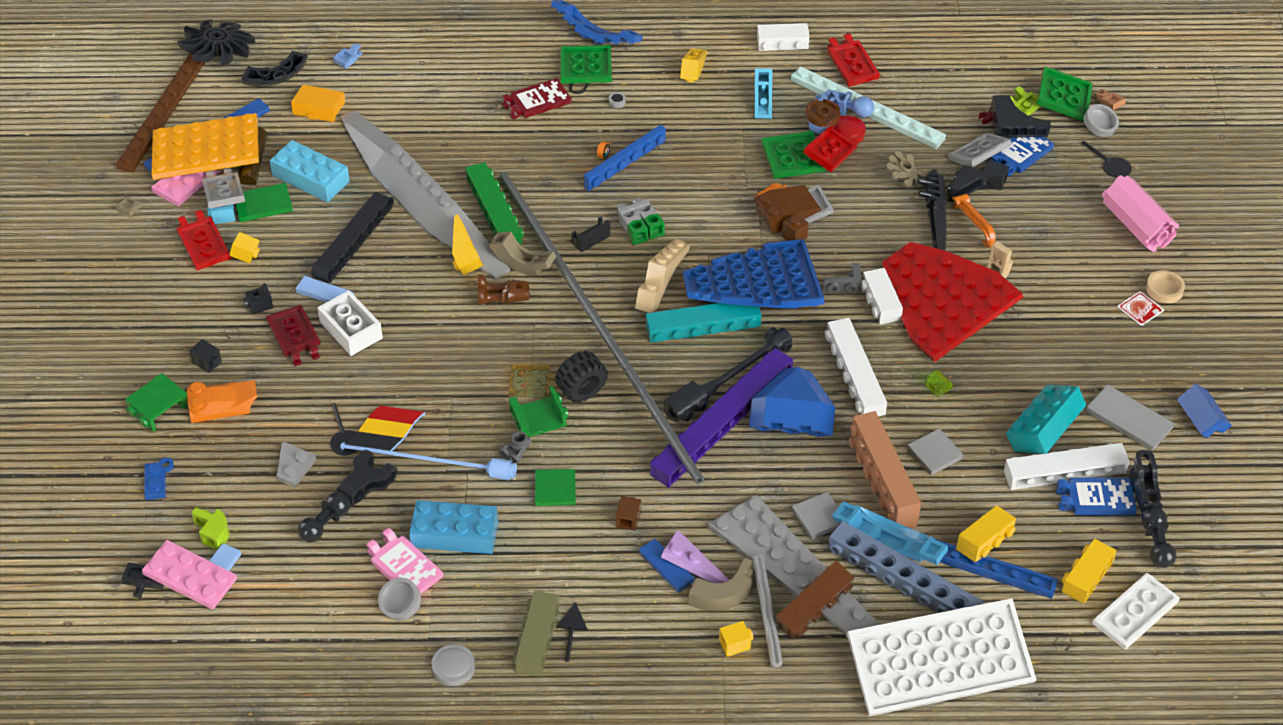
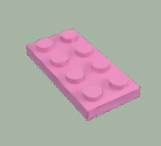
M217 169V170H211V171H213L214 176H216V175H217L220 171H222L223 169ZM208 171L162 178L151 187L152 192L179 207L203 186L202 178H207L206 172Z
M168 540L164 542L142 569L143 575L212 610L237 580L236 574Z

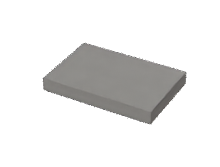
M986 132L951 152L948 157L950 161L974 167L1009 147L1011 140Z

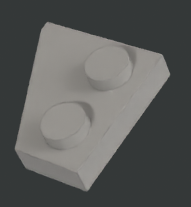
M283 442L277 472L278 481L295 488L315 463L316 455Z

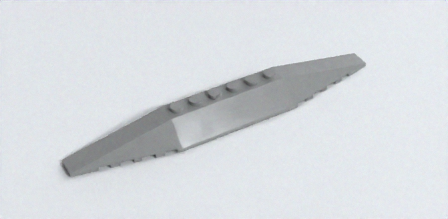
M356 110L340 116L341 122L350 134L353 143L357 146L358 152L361 153L371 175L431 237L435 236L439 239L440 243L453 248L454 216L458 214L484 265L478 269L495 280L510 272L509 267L494 254L489 246V242L460 206L397 142Z

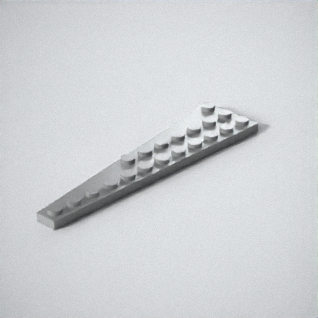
M757 495L708 523V529L726 543H731L741 555L745 554L751 560H753L754 555H763L767 575L776 580L795 597L803 592L827 569ZM849 592L846 595L840 594L837 597L838 602L831 609L827 607L822 611L823 616L830 621V624L846 633L845 636L847 638L848 631L880 625Z

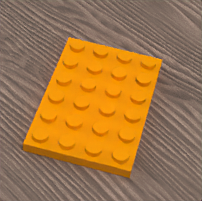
M256 113L153 130L151 174L153 180L259 163L258 117Z

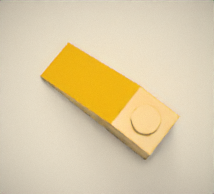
M691 48L682 58L681 79H685L686 82H695L699 79L708 50Z
M457 214L454 216L452 255L455 260L452 262L457 271L460 270L463 275H466L484 265L461 218Z

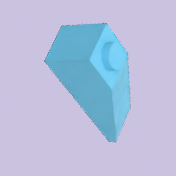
M755 68V119H772V69Z

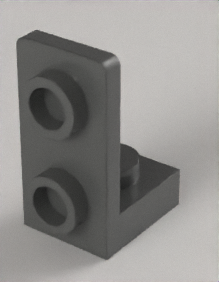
M852 263V269L848 271V277H825L823 292H860V263Z

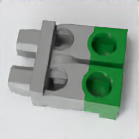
M639 197L634 199L630 206H627L625 203L617 205L619 223L630 236L633 246L648 241V238L652 240L665 235V222L653 206L650 205L648 199L643 201Z

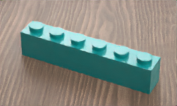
M716 303L646 313V329L650 343L761 327L762 314L759 306Z

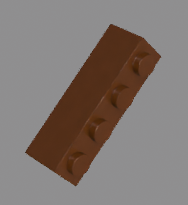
M836 560L776 616L775 622L792 639L797 635L801 637L809 629L807 626L812 621L816 623L824 615L822 613L823 610L827 607L831 609L838 602L837 597L840 594L846 595L853 588L854 577Z

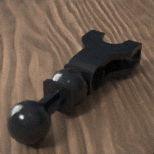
M367 449L363 450L353 460L354 470L336 488V492L329 494L326 501L323 500L321 502L322 511L315 518L307 517L299 523L298 534L300 538L308 543L319 540L323 535V526L330 519L338 522L340 516L348 513L350 506L354 507L367 494L372 491L386 489L397 477V467L387 463L380 468H373V453Z
M1140 450L1135 455V467L1131 468L1128 478L1131 480L1132 490L1136 495L1141 511V523L1146 529L1145 535L1152 536L1154 546L1150 550V559L1157 567L1167 568L1175 562L1176 550L1174 546L1166 542L1165 538L1169 525L1167 523V515L1162 510L1163 504L1160 503L1161 494L1158 485L1157 464L1151 451ZM1140 458L1148 459L1149 464L1146 466L1142 465Z

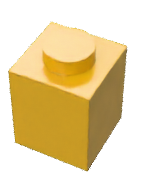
M239 232L232 244L230 256L250 264L252 259L257 258L260 252V248H258L260 240Z
M744 621L719 628V641L727 657L751 649L753 634L750 628H746Z

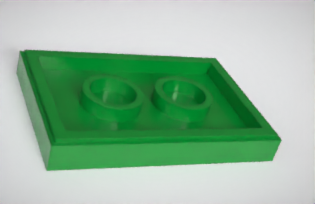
M286 183L244 191L245 202L236 203L240 222L293 211Z

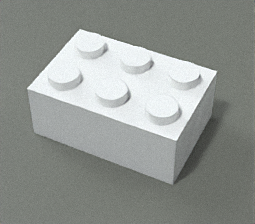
M349 290L317 307L320 323L350 356L383 338L381 323Z

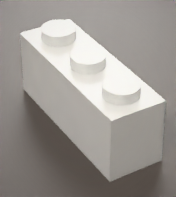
M808 24L758 25L757 42L759 51L809 49Z
M885 268L863 272L861 289L866 293L867 303L872 306L874 318H877L880 325L901 321L903 307Z

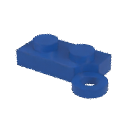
M162 458L158 464L157 462L145 464L144 495L146 500L166 498V472L174 468L171 458ZM165 463H169L167 467L162 466Z

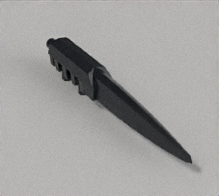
M933 169L928 172L925 178H918L917 184L924 185V189H926V191L920 190L918 196L925 198V201H927L926 208L930 209L928 217L930 219L933 247L946 251L947 204L944 176Z

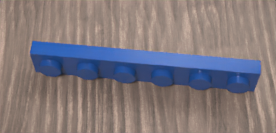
M662 125L657 126L584 174V188L588 191L592 190L632 162L637 161L644 154L649 153L652 149L666 141V128Z

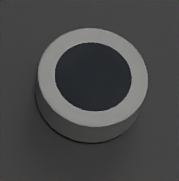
M615 92L609 96V105L611 107L621 108L625 106L626 96L623 93Z

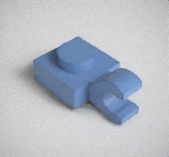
M355 43L348 50L346 48L342 49L333 57L334 63L347 69L362 55V52L358 50L361 46Z

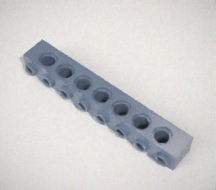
M844 521L841 522L829 537L828 549L832 553L845 558L852 565H857L868 574L876 576L884 581L885 584L895 587L904 595L914 598L921 605L929 607L937 613L985 604L981 599Z

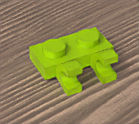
M1020 86L1014 90L1017 94L1011 97L1014 105L1023 113L1031 115L1041 107L1037 105L1038 96L1032 91L1026 93Z

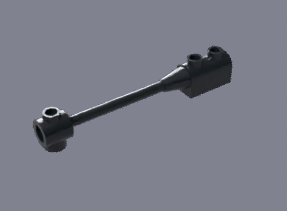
M775 327L769 328L764 335L766 339L764 347L716 380L700 386L692 380L664 399V413L675 422H679L682 419L688 422L692 419L693 412L696 409L702 412L707 408L708 399L718 390L719 386L774 348L787 353L792 348L790 333L785 328L778 330Z

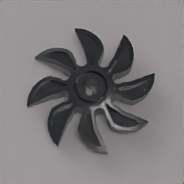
M212 19L201 22L200 30L185 26L184 37L186 40L177 41V45L182 50L194 54L192 55V60L208 62L213 61L215 56H220L221 65L232 62L233 54L248 58L249 46L247 44L255 43V38L251 34L239 30L241 24L224 22L215 28L212 26Z

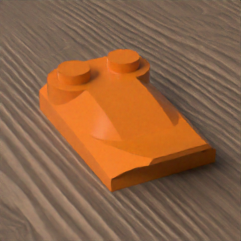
M255 380L208 386L201 382L190 384L187 388V398L191 423L249 414L250 407L257 398Z

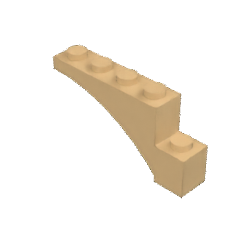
M678 239L672 240L649 261L645 283L638 289L635 309L653 313L659 308L662 296L675 269L689 252V244Z

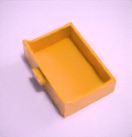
M302 85L291 101L292 114L304 116L312 120L320 119L335 122L336 115L345 103V94L341 91Z

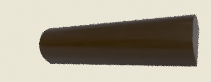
M258 127L259 163L241 165L239 180L242 185H257L267 140V132L262 127Z

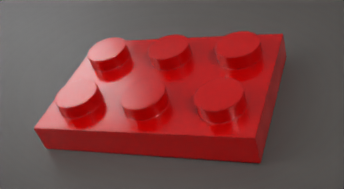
M828 127L805 148L803 153L822 165L826 170L833 172L855 152L858 146L833 128Z

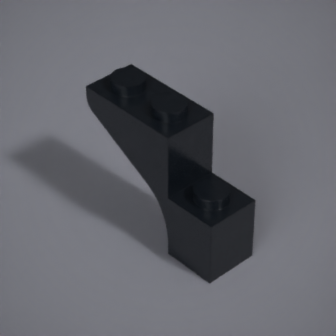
M990 160L986 167L983 166L981 170L963 165L960 171H956L954 182H950L948 186L949 200L955 202L952 197L963 194L969 195L981 188L1002 190L1008 177L1009 166Z

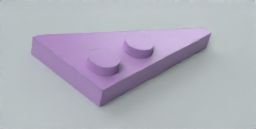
M677 530L664 549L661 558L712 583L729 581L714 564Z

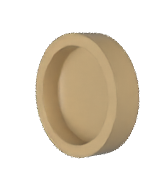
M1166 270L1152 273L1148 277L1146 284L1148 295L1161 303L1177 302L1182 298L1185 290L1183 279L1176 273Z

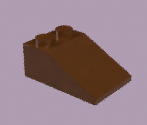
M805 185L769 190L754 198L759 214L773 235L782 231L783 221L795 213L806 219L821 211L820 206Z

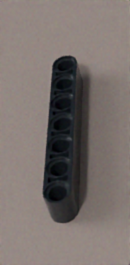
M374 192L313 265L312 277L331 283L390 212L394 199L385 194Z

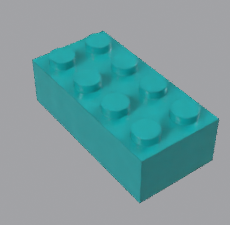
M1049 384L1043 387L1042 391L1006 432L1014 452L1046 454L1086 406L1078 386Z

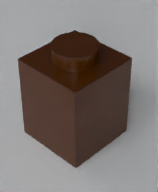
M795 213L783 221L782 237L787 241L807 239L809 222Z
M621 496L616 513V527L636 531L641 515V499Z

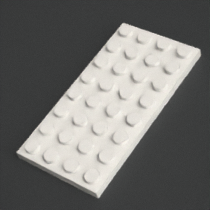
M1012 598L847 632L869 716L1015 687L1036 681Z

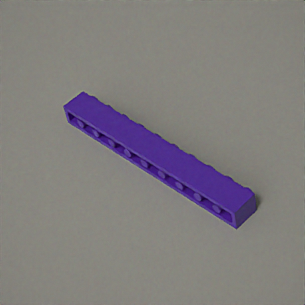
M776 348L770 353L765 354L763 359L751 368L750 372L743 375L738 383L731 386L723 397L718 398L709 410L706 409L697 421H693L684 433H680L677 436L694 463L751 411L752 398L784 369L793 368V359ZM670 444L665 447L658 457H654L650 463V476L668 488L687 471Z

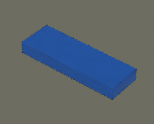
M653 539L639 549V554L679 593L694 582V577L687 570L661 558L665 548L656 539Z

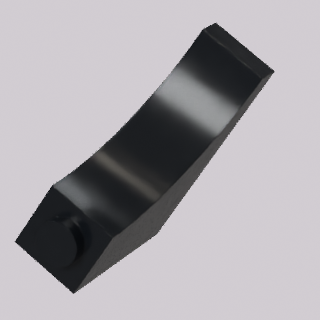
M993 95L990 109L997 136L1005 138L1048 137L1051 128L1050 120L1037 119L1023 113L1014 105L1010 95Z

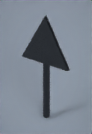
M576 602L556 626V628L570 629L565 658L567 663L570 660L574 630L588 631Z

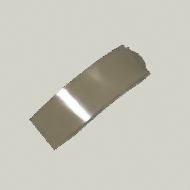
M512 232L497 233L489 244L494 254L504 264L515 271L535 276L542 269H549L557 257L553 251L532 252L525 249L517 242Z
M744 558L736 575L724 583H712L697 577L689 592V605L706 611H721L740 604L751 592L754 574L752 560Z

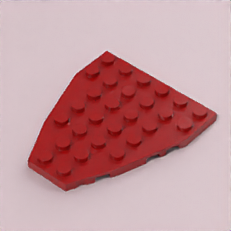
M909 242L882 262L883 268H885L903 307L901 319L910 340L934 362L1023 298V293L999 272L948 251Z

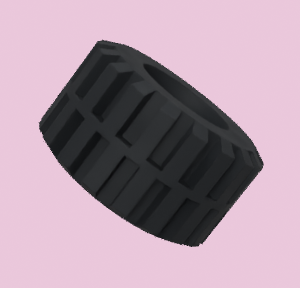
M580 351L577 354L571 355L559 366L560 368L556 371L555 383L570 401L582 402L590 397L592 398L601 390L608 378V371L593 352Z

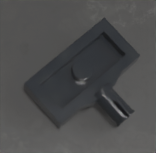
M128 563L121 580L123 584L136 586L133 593L135 598L140 599L145 588L163 590V584L143 575L142 569L146 565Z

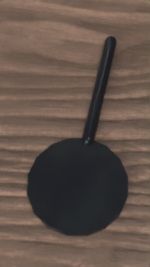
M1082 141L1083 145L1105 160L1103 169L1109 176L1117 178L1122 175L1126 177L1131 173L1132 167L1127 160L1118 157L1107 158L1087 142Z
M333 403L332 406L340 432L332 437L330 441L331 449L338 455H352L358 450L346 448L342 450L340 445L343 442L346 443L356 432L344 430L337 405Z

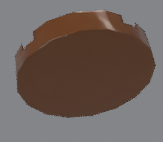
M816 99L807 105L806 118L810 123L818 127H830L839 121L840 108L836 103L828 99H823V101Z

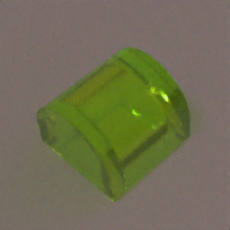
M936 370L927 377L925 386L938 397L951 390L953 383L939 370Z

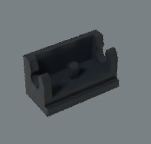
M599 217L598 224L576 235V230L571 233V243L580 252L589 249L610 237V222L606 220L603 223V217Z

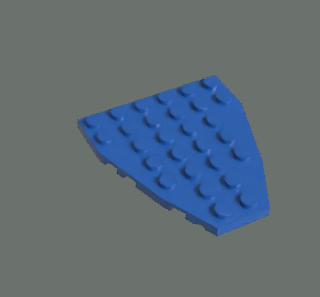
M804 239L763 244V249L754 250L752 247L747 249L748 252L746 254L735 252L711 260V265L703 266L701 264L693 269L682 272L687 298L732 305L793 309L824 304V296Z

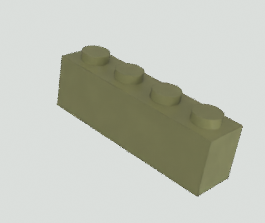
M534 591L533 598L528 600V616L523 618L522 629L524 631L523 634L518 636L517 646H519L518 652H514L512 661L516 666V673L542 677L560 608L559 595Z

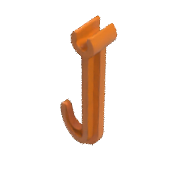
M963 194L952 197L955 201L952 204L955 210L961 209L984 233L986 239L982 240L983 245L987 248L992 247L996 238L995 231L970 204L969 196Z

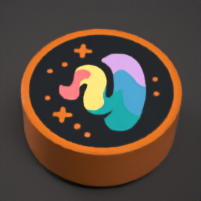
M602 141L598 145L597 157L599 159L606 160L611 149L610 143Z

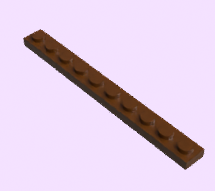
M192 53L188 55L116 163L118 170L132 173L135 171L153 143V130L164 127L206 62L192 60V55H194Z

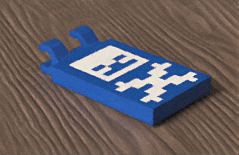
M1045 137L1010 138L1011 145L990 158L993 159V162H1003L1006 166H1009V177L1015 171L1023 172L1051 151L1054 143Z
M1070 478L1069 482L1065 479L1057 481L1056 493L1062 495L1060 496L1061 502L1058 503L1060 511L1074 510V515L1136 514L1137 509L1130 478Z

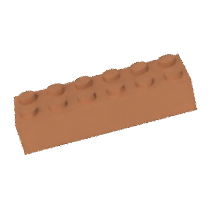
M876 411L853 416V423L850 426L851 437L849 438V444L851 449H854L856 452L858 463L863 466L865 478L869 479L871 483L872 493L878 497L880 509L884 510L887 519L908 528L917 527L921 501Z

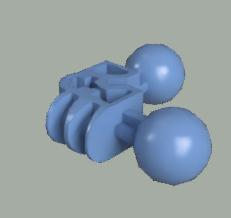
M828 90L815 97V100L818 99V101L828 99L836 103L840 108V115L843 116L846 115L848 109L853 110L855 115L860 118H867L874 112V103L871 98L861 96L853 101L851 100L852 92L850 91L843 93ZM810 122L808 124L810 131H813L816 135H820L828 128L818 127Z

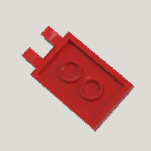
M850 33L843 34L845 40L842 41L843 44L841 45L838 44L835 37L828 38L830 42L827 45L828 54L848 87L879 79L880 73L859 40L854 41Z
M197 210L194 212L196 222L188 224L184 215L177 217L179 221V228H176L177 233L196 271L231 259L230 252L211 216L205 218L202 210Z

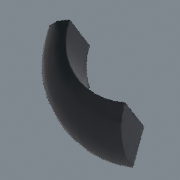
M292 50L290 55L280 62V65L270 69L269 67L256 68L248 66L242 77V84L266 87L285 82L302 70L308 60V55Z

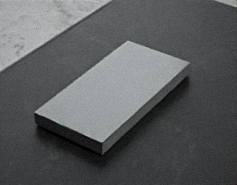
M1107 385L1086 407L1087 413L1151 451L1168 435L1175 424L1110 385Z

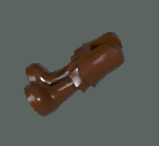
M478 274V305L501 300L502 304L529 300V282L508 280V282L502 284L487 283L483 274Z

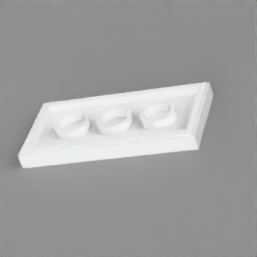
M1145 573L1094 618L1092 624L1126 650L1179 602L1180 597L1150 574Z

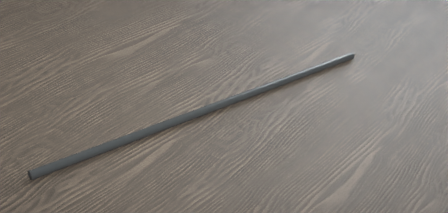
M501 173L500 179L546 251H553L557 256L553 262L695 484L702 483L704 477L508 173Z

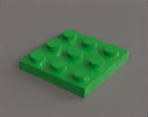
M611 45L561 46V84L612 82Z
M1045 66L1042 71L1037 105L1084 121V114L1090 105L1093 83Z
M813 131L762 138V146L774 179L825 172V168L803 153L805 148L815 140Z

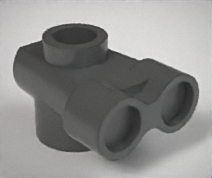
M522 431L513 433L512 441L508 445L505 444L498 451L501 457L507 458L516 464L523 458L522 454L526 452V449L532 442L531 438Z

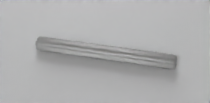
M761 554L754 555L752 561L770 663L773 668L781 667L783 661L764 556Z

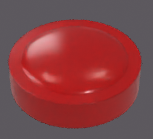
M842 116L835 125L831 126V128L854 144H859L865 138L866 126L857 117Z

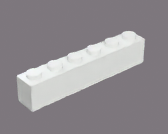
M850 318L828 322L825 338L827 342L830 341L831 352L837 358V366L843 371L844 382L849 385V393L851 398L855 399L857 412L865 414L876 411L878 416L886 415L887 401Z
M1111 443L1103 446H1090L1082 449L1013 457L1006 459L1004 473L1010 490L1058 484L1057 481L1059 479H1065L1069 482L1070 478H1099L1126 474L1130 461L1122 443Z

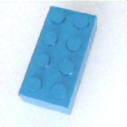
M416 500L409 533L410 541L416 548L493 554L498 527L497 506Z

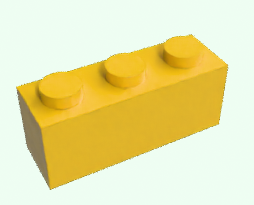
M996 505L959 534L956 550L974 562L978 561L981 557H986L991 549L997 548L1006 537L1009 538L1013 535L1016 529L1014 527L1016 518Z
M1095 538L1090 545L1086 544L1081 553L1082 557L1075 559L1071 567L1072 571L1065 573L1061 581L1064 584L1062 592L1085 604L1113 564L1117 550Z

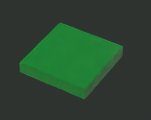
M575 469L535 470V506L576 505Z

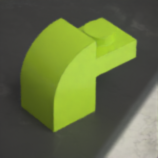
M195 507L191 514L194 525L202 528L199 531L202 544L218 550L223 543L226 544L230 535L225 514L218 508L212 514L208 510Z

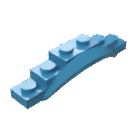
M843 501L832 515L833 521L840 524L844 521L905 557L920 563L924 559L938 565L948 551L947 545L936 541L934 537L908 528L858 505L854 506Z

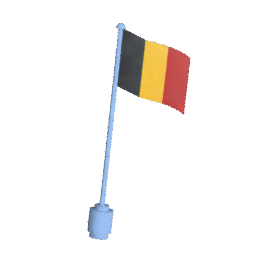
M380 405L368 416L358 432L346 443L343 442L340 445L342 450L345 448L359 451L367 449L373 453L486 469V473H489L490 478L514 479L517 471V464L512 463L511 460L492 458L491 462L488 461L487 465L394 452L393 450L404 440L413 425L426 414L423 411Z

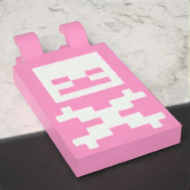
M390 528L382 532L385 536L383 540L387 543L382 548L373 539L366 544L369 547L367 552L373 556L371 558L372 564L389 580L400 577L411 580L419 588L421 594L443 577V572L403 535L397 538Z

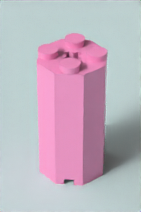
M1122 175L1118 176L1114 183L1102 193L1103 203L1147 249L1154 252L1157 251L1156 247L1158 246L1164 248L1176 236L1175 227H1179L1178 223L1133 178L1129 176L1123 177Z

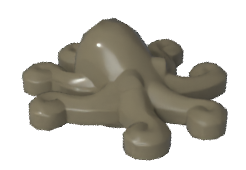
M896 151L894 156H889L887 159L889 163L885 166L886 170L892 171V179H903V185L906 188H909L913 181L917 187H922L923 185L917 184L918 177L925 178L927 176L926 171L915 169L913 155L907 154L904 158L900 151Z

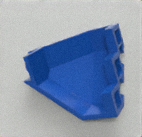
M800 367L788 368L780 372L752 398L749 427L762 432L779 430L790 435L807 433L818 438L833 436L835 406L811 371Z

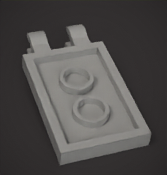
M231 167L223 169L224 175L214 176L213 171L206 172L207 178H202L209 208L245 202L238 173H232Z

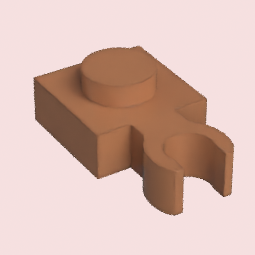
M1100 89V93L1095 92V99L1101 101L1100 104L1108 106L1112 110L1125 104L1126 98L1114 92L1109 94L1104 89Z

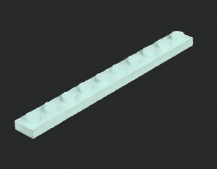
M801 66L791 75V81L818 94H823L828 90L843 93L850 91L852 92L851 100L853 101L863 96ZM873 101L874 112L869 118L934 149H937L944 142L946 134Z

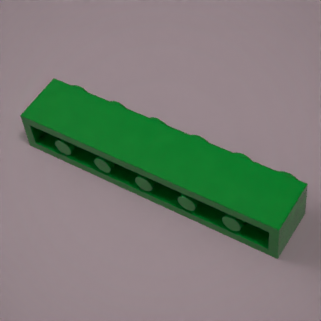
M486 162L465 167L466 180L494 236L501 232H512L517 242L522 246L523 229L518 227L516 215H512L511 206L509 203H506L505 194L503 191H500L498 180H494L492 168H488Z

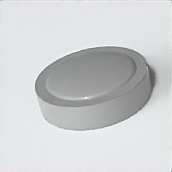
M1094 104L1084 114L1086 127L1097 136H1111L1119 126L1118 116L1108 106Z
M402 577L394 578L388 581L380 590L378 604L381 611L390 619L396 621L406 620L417 612L421 604V593L411 580Z
M451 644L440 648L432 658L433 675L438 682L446 686H459L466 683L475 672V660L472 652L458 644Z

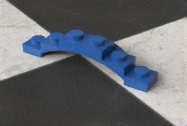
M552 0L551 7L555 8L558 13L564 14L562 19L567 20L568 24L575 26L574 31L580 33L579 36L591 38L594 43L601 45L607 42L613 44L620 42L634 44V42H641L643 35L630 29L621 30V32H610L601 29L587 20L575 5L563 0Z

